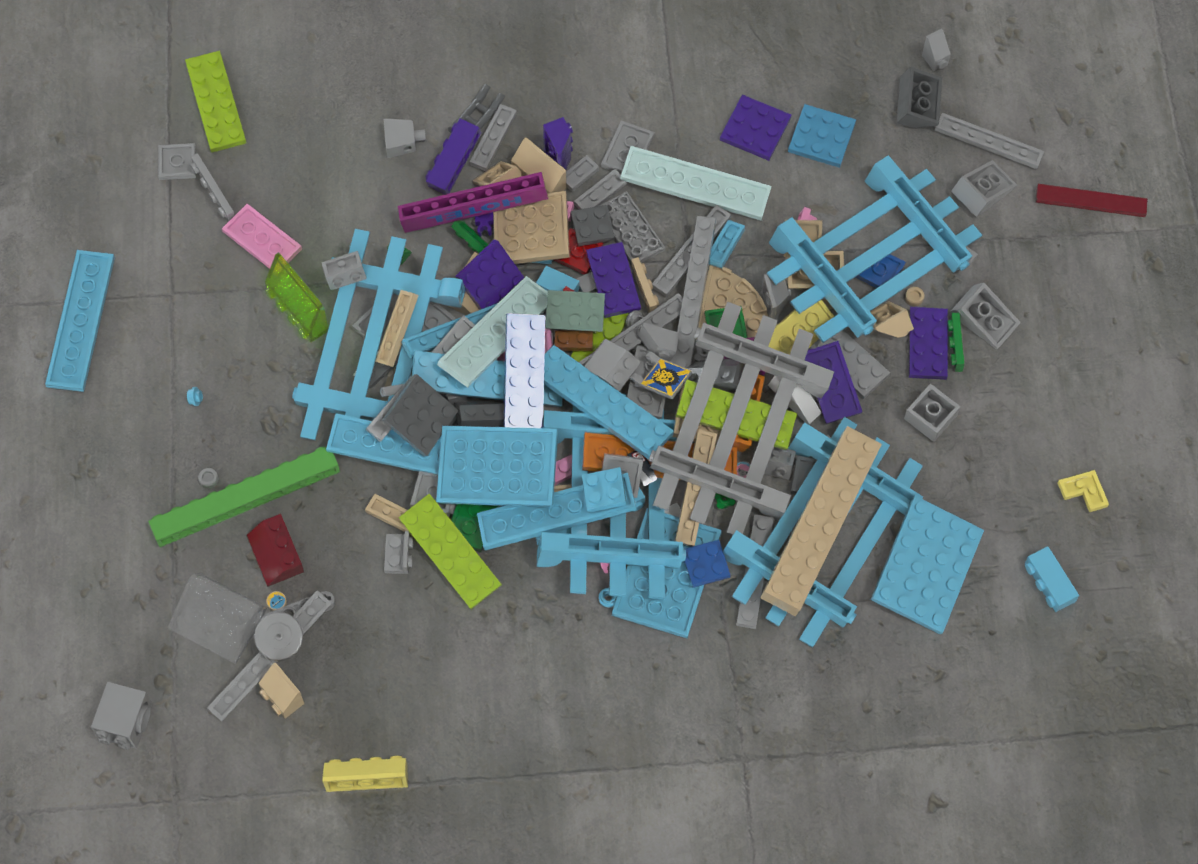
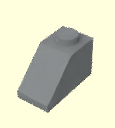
M941 28L926 36L922 57L933 71L945 68L949 63L951 54L944 31Z
M643 322L637 334L650 352L664 360L671 361L677 350L679 333Z

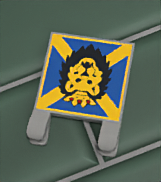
M648 352L645 356L648 359L647 364L653 366V368L644 379L634 372L629 379H631L630 384L634 387H643L673 399L693 372L664 360L653 352Z

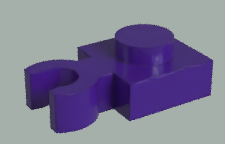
M493 212L475 216V224L478 226L477 231L480 237L483 230H487L489 236L492 235L490 225L494 224Z

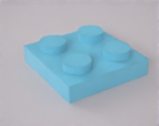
M620 467L582 475L588 513L627 505Z

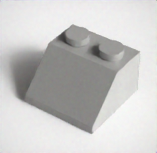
M604 339L584 367L620 391L641 362L628 350Z

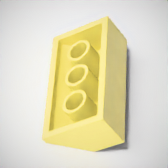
M392 756L390 759L372 757L370 760L364 761L360 758H353L347 762H341L338 759L330 760L329 763H324L323 783L326 792L408 787L407 761L402 756Z

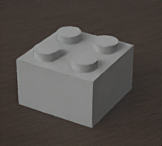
M929 384L906 410L904 420L935 442L958 416L961 406L932 384Z

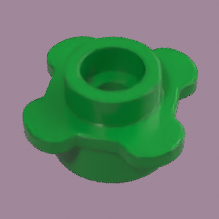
M718 493L714 496L718 509H726L735 505V500Z

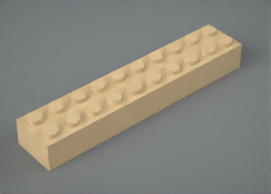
M848 426L845 428L760 597L761 599L793 616L798 614L882 445L881 443Z

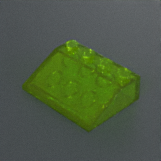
M278 252L274 257L265 280V292L270 299H275L276 305L282 313L285 311L289 322L299 328L298 332L302 338H307L312 343L328 332L329 329L324 305Z

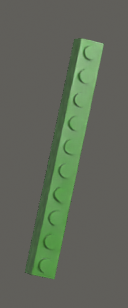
M319 447L315 452L302 454L291 462H283L279 467L266 469L255 477H247L243 482L230 484L221 491L211 492L202 499H194L185 506H178L166 514L154 516L148 522L159 547L339 473V465L334 454L327 452V447Z

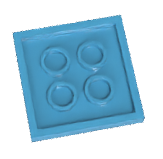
M804 104L788 152L840 168L856 124V119Z

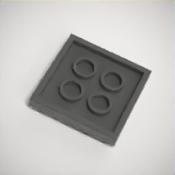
M414 374L382 421L420 454L428 456L442 435V426L449 425L458 409L418 374Z

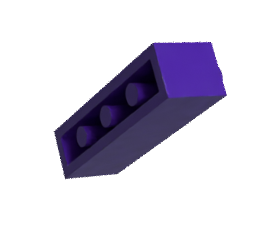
M461 118L457 123H454L449 139L447 138L443 143L441 154H438L435 158L433 169L429 170L426 175L428 187L445 195L450 193L481 135V130L478 126Z

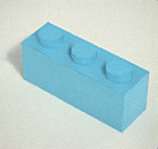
M1048 546L1027 557L1025 568L1030 575H1033L1037 588L1043 591L1050 608L1053 607L1055 612L1077 601L1079 597L1078 592Z

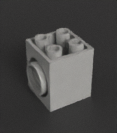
M107 682L91 728L99 741L104 744L110 745L112 742L118 744L123 749L129 750L130 747L137 749L141 735L149 722L152 702L144 691Z

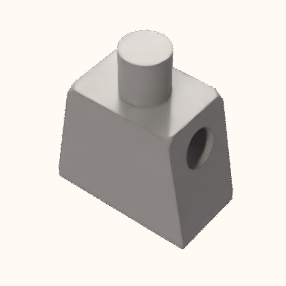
M383 119L387 158L415 152V141L426 140L425 129L414 130L412 120Z

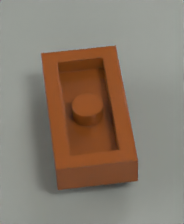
M555 331V346L562 351H593V331Z

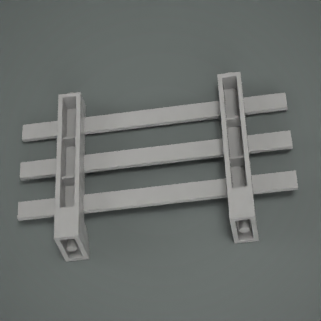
M727 302L718 328L703 323L701 328H697L694 338L697 339L695 346L709 350L673 451L658 446L656 451L652 450L648 461L652 462L650 468L664 473L653 506L668 511L679 479L701 487L690 520L705 524L716 493L737 500L726 532L733 535L736 530L743 534L752 506L758 508L765 516L773 517L776 521H779L784 515L791 495L762 485L761 481L796 383L802 385L803 389L809 394L822 399L829 388L834 371L805 361L813 337V333L805 330H798L790 355L768 347L778 320L765 315L762 317L754 341L733 334L732 332L742 307ZM725 356L745 364L710 464H706L688 457V453L723 357ZM762 370L781 377L747 476L744 478L725 471L724 468L759 371Z

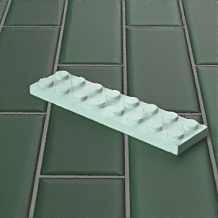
M634 146L630 147L620 177L622 181L712 207L717 205L726 211L760 221L762 220L771 186Z
M526 276L438 361L437 365L468 388L505 351L506 314L542 315L547 310L548 292Z

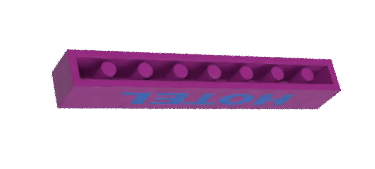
M538 172L397 207L404 232L407 233L548 199L543 174Z

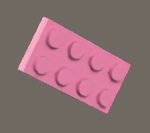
M248 204L222 228L223 233L276 274L302 250L300 244Z

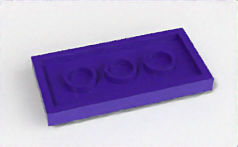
M623 242L586 250L597 293H605L604 318L641 310Z
M910 307L909 317L914 329L909 331V378L947 380L948 309Z
M839 341L808 350L805 361L834 371L828 390L822 399L817 397L825 423L830 424L842 420L844 417L848 418L861 414L863 411Z

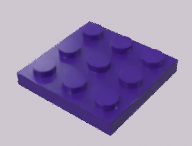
M742 95L720 136V141L770 161L792 115Z
M495 239L455 276L457 279L463 280L467 294L479 310L499 303L524 279V276L502 245Z

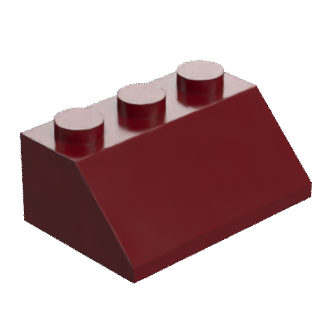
M281 514L263 520L247 534L267 587L304 573L302 563Z

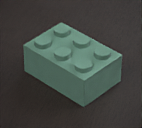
M548 290L546 328L603 332L605 293Z

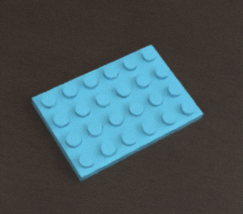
M442 426L436 502L438 504L553 507L558 429Z
M914 496L870 600L941 635L944 632L984 530Z
M648 508L646 509L637 539H648ZM664 513L665 541H675L680 517ZM699 523L695 546L719 540L722 530ZM683 545V549H686V548L691 547V546ZM682 561L680 568L665 567V599L649 598V566L628 565L626 569V596H617L612 616L688 639L704 585L692 588L685 563Z

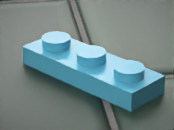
M730 220L727 221L712 246L710 265L723 268L744 233L745 225Z

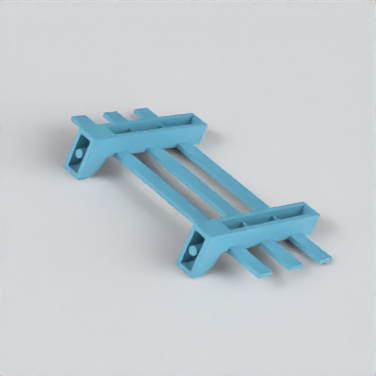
M889 155L875 163L865 182L875 191L885 190L887 195L815 242L811 241L792 217L777 227L769 244L781 254L788 252L791 257L767 272V275L777 285L802 269L814 286L790 302L795 310L800 314L823 298H826L838 315L814 330V333L822 343L846 327H849L857 338L863 334L866 336L871 333L877 320L870 311L943 262L953 273L959 269L963 271L970 265L969 260L972 258V254L967 250L966 246L982 237V234L974 224L957 235L952 232L942 219L956 211L959 206L949 196L933 208L919 192L936 180L927 169L909 180ZM896 206L910 220V223L837 271L823 255ZM920 234L934 249L862 299H859L847 285V282Z
M355 229L349 253L358 251L361 262H363L370 232ZM391 236L384 267L362 264L366 279L339 288L314 385L298 383V387H295L292 398L296 405L308 407L300 435L301 438L316 440L323 411L373 421L394 396H389L388 402L366 397L393 294L399 295L400 291L404 290L419 295L404 339L422 332L429 302L457 308L462 307L466 291L463 280L456 278L435 279L443 247L428 244L420 276L399 272L407 240ZM359 286L377 290L352 390L351 393H345L329 389L355 288ZM403 345L392 386L404 384L411 376L413 357H409Z
M574 405L573 412L544 410L543 428L558 429L557 444L561 443L564 438L572 439L571 488L583 485L582 475L588 474V471L582 470L585 432L614 434ZM663 409L662 419L658 420L674 430L675 420L664 419ZM672 436L668 441H676L677 438ZM657 478L656 481L648 484V539L626 538V513L610 517V537L587 535V523L571 527V534L542 532L537 547V567H551L560 564L562 560L570 561V593L586 594L587 562L610 563L609 596L625 597L626 564L649 566V598L665 599V567L680 568L682 561L686 560V549H683V542L665 541L664 509L653 506L663 478Z
M843 418L831 438L804 422L788 449L796 451L798 456H812L817 461L787 507L784 515L763 547L736 530L723 550L727 562L735 565L744 564L749 568L732 595L734 599L746 605L762 577L767 580L770 579L780 559L776 555L802 515L841 434L847 426L855 430L857 424L848 418ZM878 437L875 441L882 445L851 508L863 489L883 502L830 589L815 580L804 603L815 609L816 612L799 640L812 648L829 620L834 621L841 627L853 622L857 615L854 613L857 606L844 599V595L895 511L898 510L906 515L912 498L914 496L923 498V496L910 489L923 465L909 458L897 479H894L877 468L890 446ZM773 605L766 619L779 627L787 612Z

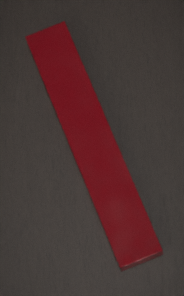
M1038 184L1035 203L1146 217L1148 198Z

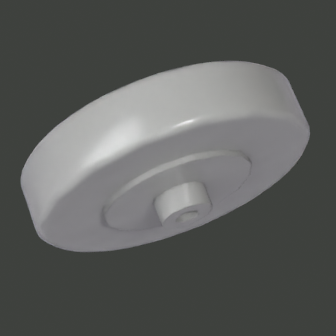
M271 613L258 623L254 635L255 644L264 657L274 661L287 660L293 657L301 648L303 642L301 625L293 616L287 613Z

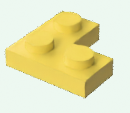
M1095 470L1061 479L1057 483L1064 500L1083 495L1089 512L1106 508L1109 505Z

